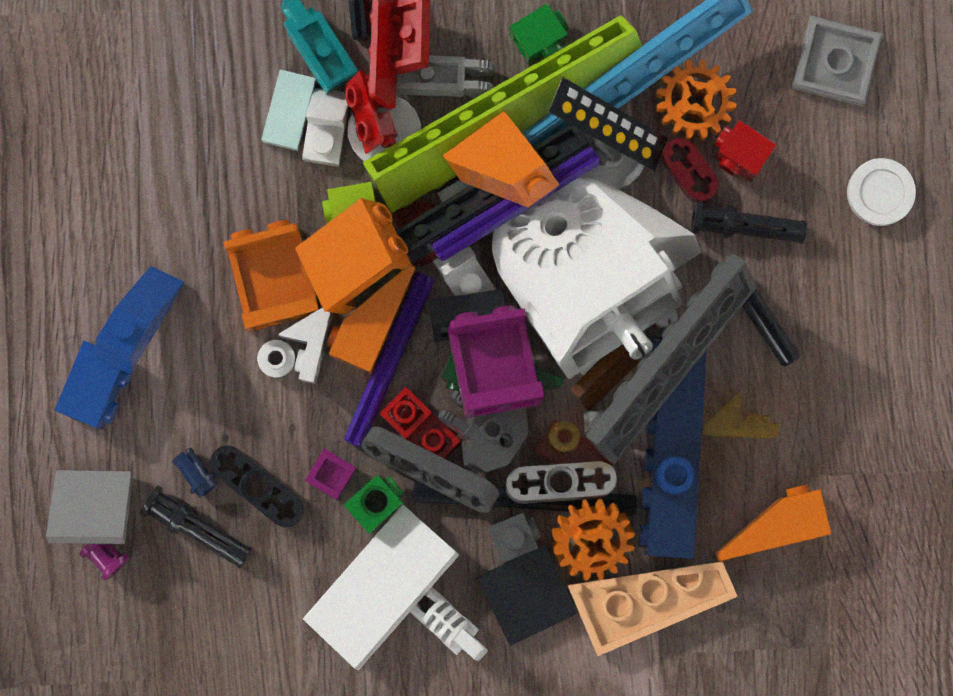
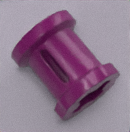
M86 544L79 552L82 558L87 557L103 573L101 578L104 581L113 577L130 559L127 553L121 554L112 544Z

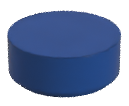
M681 456L664 458L655 470V479L658 486L669 494H680L687 491L693 484L695 477L692 464Z

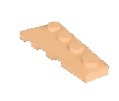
M723 561L567 585L597 656L738 597Z

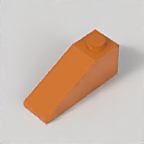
M411 266L407 270L399 272L343 320L341 327L334 325L326 343V346L331 348L329 355L332 358L372 374L415 273H417L415 267Z
M808 484L786 489V497L776 499L715 551V559L723 561L832 534L821 490L810 491Z

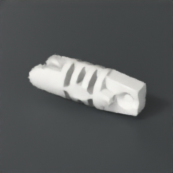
M431 587L425 596L431 598L435 604L425 613L417 603L410 613L427 629L432 631L454 654L458 655L463 649L474 660L479 662L488 652V649L474 637L479 629L460 614L434 587Z

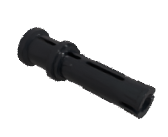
M696 200L691 217V232L693 234H698L699 231L718 233L722 235V238L727 239L733 237L734 234L803 244L806 237L807 221L737 212V208L733 205H727L725 208L703 205L702 201ZM706 217L716 218V219H719V221L717 222V221L705 220V218H706ZM737 221L744 222V225H738L736 223ZM759 224L783 228V230L780 231L754 227L753 225Z
M157 485L142 507L141 515L144 517L152 516L168 526L167 531L177 534L180 531L205 548L233 563L237 568L240 569L252 550L250 546H246L220 528L192 513L193 508L190 507L189 503L184 502L181 504L163 493L161 486Z

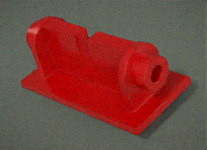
M361 70L345 84V97L348 105L352 108L356 122L357 137L363 144L365 154H369L380 144L382 148H388L396 144L395 138L398 136L391 112L378 113L377 108L384 107L370 98L367 87L370 73L364 75L363 70Z

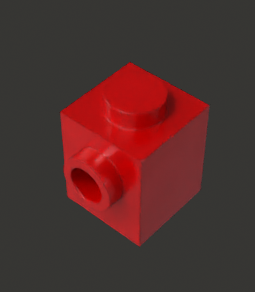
M739 120L733 129L726 125L715 141L714 145L720 149L714 158L720 161L718 166L729 175L737 177L739 174L751 182L776 147V144Z

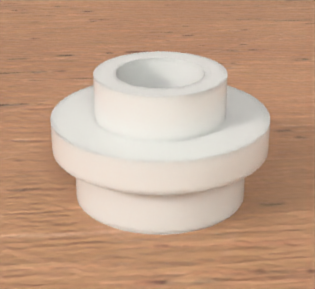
M271 340L260 348L257 356L258 365L262 372L270 377H283L293 369L295 353L286 342ZM276 351L281 352L283 356L282 362L279 365H272L269 361L270 355Z

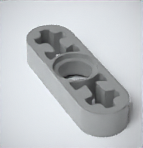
M602 461L526 466L516 468L509 474L506 481V491L513 501L521 504L596 499L606 497L613 491L617 476L613 467ZM596 470L601 471L603 477H609V481L604 483L601 490L597 489L595 483H583L584 491L577 492L579 479L576 471H583L582 479L592 478ZM563 472L570 476L572 487L569 491L558 493L552 489L550 479L555 473ZM538 474H545L544 489L546 494L540 495V486L530 487L526 495H521L520 490L512 486V484L518 483L519 476H526L527 482L531 483L539 482Z

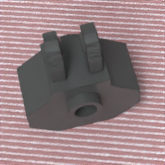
M454 390L450 396L451 400L457 406L463 408L460 391ZM525 408L471 417L466 422L445 410H441L437 416L441 422L458 433L456 438L462 441L464 466L476 474L509 465L528 435L527 411ZM500 438L503 440V445H502V446H501V444H500V442H499V439H500Z

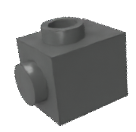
M524 513L488 527L502 563L538 548L535 540L541 538L534 518L526 519Z

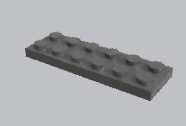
M734 253L726 262L722 261L714 268L710 277L711 281L702 292L697 291L688 301L687 311L678 322L673 321L668 325L662 335V342L653 352L649 351L643 356L638 364L637 373L629 382L626 381L618 387L613 396L614 401L605 412L598 413L591 421L586 437L601 455L612 464H616L757 288L746 262Z

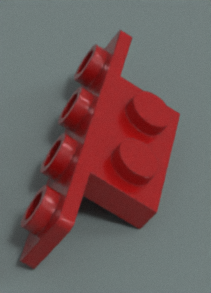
M372 0V11L370 13L372 25L371 44L369 46L370 78L368 79L367 87L370 98L388 110L396 108L397 75L429 67L430 0Z

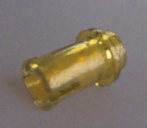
M562 421L552 427L549 439L555 449L567 452L577 446L580 434L574 424ZM566 430L570 436L569 443H561L557 438L558 432Z

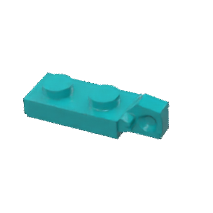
M282 0L280 8L287 18L283 23L287 30L286 33L325 94L351 80L358 73V70L320 10L316 12L313 7L306 10L301 0Z

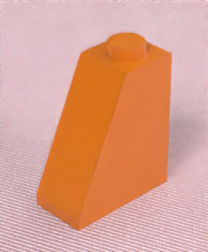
M505 111L442 155L461 182L527 208L559 186L545 162Z

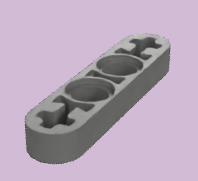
M372 427L361 443L362 449L373 459L476 511L489 512L499 496L497 488L486 479L381 427Z

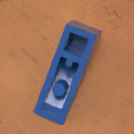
M150 266L114 308L96 338V358L131 374L183 288L184 281Z

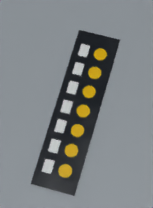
M564 77L561 79L548 111L654 172L668 139L666 136Z

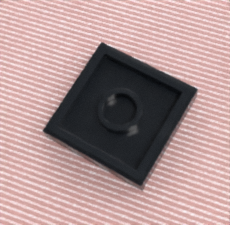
M545 544L477 577L509 646L578 614Z

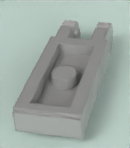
M429 55L428 68L397 75L396 95L464 97L466 95L476 98L494 88V86L483 81L465 80V74L472 77H488L494 75L495 65L488 60L465 59V57Z

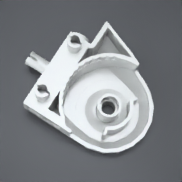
M589 176L579 177L493 231L492 253L500 277L516 299L520 308H525L527 320L568 380L579 372L584 376L602 357L622 344L632 359L643 357L636 343L640 345L645 354L652 349L653 343L646 337L643 331L654 323L659 328H667L669 325L668 319L671 322L678 320L676 309L683 305L678 290L683 287L673 271L701 253L696 237L692 232L621 190Z

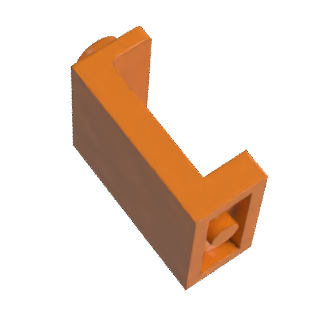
M360 198L295 247L325 312L348 314L357 307L353 300L354 297L393 269L407 270L412 266L407 255V245L397 235L391 223L393 220L392 215L384 204Z
M289 220L276 221L268 224V230L253 234L252 229L241 230L232 233L231 240L223 242L225 250L228 252L243 311L241 315L244 327L248 332L303 319L320 309L316 292L295 247L303 242L297 223L290 224Z

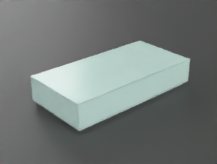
M280 69L261 139L262 143L299 151L307 120L306 112L316 86V78Z

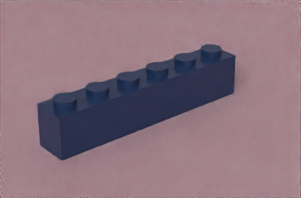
M662 328L659 331V337H652V352L662 342V335L666 328ZM707 350L646 425V434H652L651 449H645L644 471L650 472L649 487L643 486L641 509L647 510V524H640L639 547L645 548V555L694 559ZM681 456L692 464L695 477L693 484L687 491L680 494H669L658 486L655 479V470L664 458Z

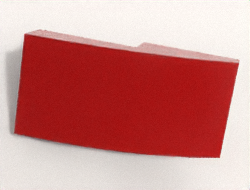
M407 387L379 413L406 440L444 459H447L462 444Z

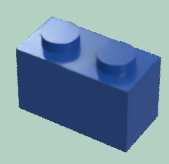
M83 340L54 411L93 427L104 429L106 423L111 424L119 407V403H116L115 400L120 388L126 389L133 371L129 374L96 358V345Z

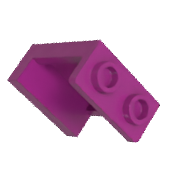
M502 306L492 311L493 314L478 316L477 312H466L457 315L455 320L450 321L448 335L465 419L541 405L544 392L541 381L538 382L525 325L527 317L525 308L515 310V306Z

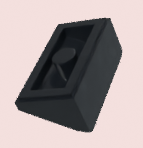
M497 289L430 300L428 304L434 341L449 340L448 328L450 321L455 320V317L459 314L466 312H477L478 316L493 314L492 311L494 309L505 306L503 291Z

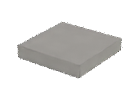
M810 16L791 89L863 107L866 104L882 33Z
M56 470L46 532L48 543L125 544L133 483L132 472Z

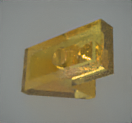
M739 391L702 425L701 437L779 438V423L769 422V415L754 414L746 415V421H741L742 392Z

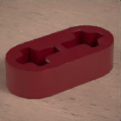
M685 138L671 140L665 146L662 153V162L665 168L691 202L695 203L696 200H699L704 204L710 201L718 190V179L715 173L690 140ZM676 147L679 151L684 149L688 151L685 161L689 165V169H686L681 161H676L675 163L671 161L670 158L674 154L672 148ZM692 172L700 181L705 179L709 181L710 184L706 188L708 194L705 195L702 191L695 193L692 190V187L695 185V180L690 175Z

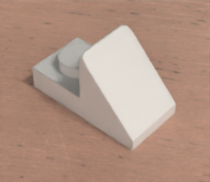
M314 88L306 112L308 125L302 155L303 161L340 167L350 107L346 101L345 92L331 91L325 94L323 89Z
M469 246L445 261H441L434 251L427 254L454 296L496 290L477 262L476 255Z
M323 307L278 334L282 339L307 344L306 350L299 349L294 370L300 372L299 379L301 381L317 384L333 313L325 312Z

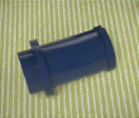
M188 448L185 451L186 454L184 452L180 453L173 459L172 463L191 486L190 493H196L201 498L218 485L214 480L216 475L214 473L210 474L194 453L193 448Z

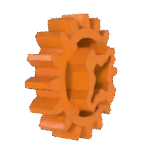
M688 59L684 64V70H681L678 66L671 70L673 78L666 75L662 77L660 82L666 89H657L655 97L662 99L663 102L657 104L655 110L656 112L666 113L661 124L664 126L672 123L674 125L672 135L675 136L682 130L685 131V139L690 140L694 133H698L700 140L705 141L708 130L715 136L720 133L719 122L724 125L729 124L731 117L725 112H733L736 109L737 104L728 101V99L736 94V89L726 88V84L731 77L725 75L720 78L717 75L720 69L719 65H715L711 70L706 69V60L702 59L698 67H693V63ZM693 77L702 78L708 82L695 81ZM676 86L680 99L676 105L672 106L671 95L673 88ZM719 94L720 107L718 113L715 114L712 99ZM691 95L694 98L698 96L703 98L700 105L698 103L691 105L688 100ZM685 117L696 119L699 123H690L683 119Z
M587 499L582 500V509L579 510L572 505L568 506L570 516L567 518L559 515L557 519L561 528L552 529L555 542L551 544L554 554L558 555L559 565L561 567L567 566L571 576L576 575L580 570L583 579L586 581L590 578L591 573H596L599 580H603L604 571L608 569L613 574H617L618 571L615 564L618 562L627 564L629 560L625 551H634L635 548L631 540L635 534L632 526L628 525L630 522L625 512L619 514L618 507L614 503L605 509L602 499H598L595 506L590 507ZM613 528L617 530L616 542L612 540ZM570 537L574 540L573 552L569 549Z

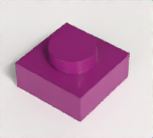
M324 448L304 481L338 500L357 468Z

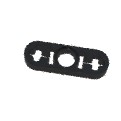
M227 445L219 447L213 452L210 459L213 473L272 522L281 527H292L301 521L304 515V505L301 499L240 449ZM234 453L237 456L234 463L240 469L245 470L247 464L252 467L250 471L242 476L239 486L234 483V479L239 477L238 474L230 469H227L225 472L220 470L223 465L219 460L221 455L230 456ZM256 475L264 477L268 483L267 492L258 498L251 496L247 491L249 479ZM276 487L281 490V493L276 496L277 499L286 504L290 500L295 503L292 510L296 515L293 519L285 517L281 520L278 517L281 510L273 503H270L268 509L262 505L273 496Z

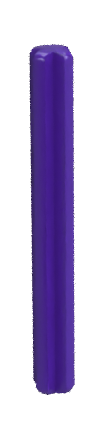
M588 147L551 170L559 186L529 208L600 164V159L592 147ZM504 199L436 241L432 245L433 250L441 261H445L529 208Z
M417 272L412 279L345 434L344 440L349 444L362 447L361 443L372 427L434 283L433 278L429 275Z

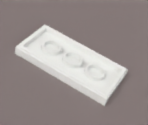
M402 505L306 614L303 620L352 667L360 670L455 561L459 554L407 507Z

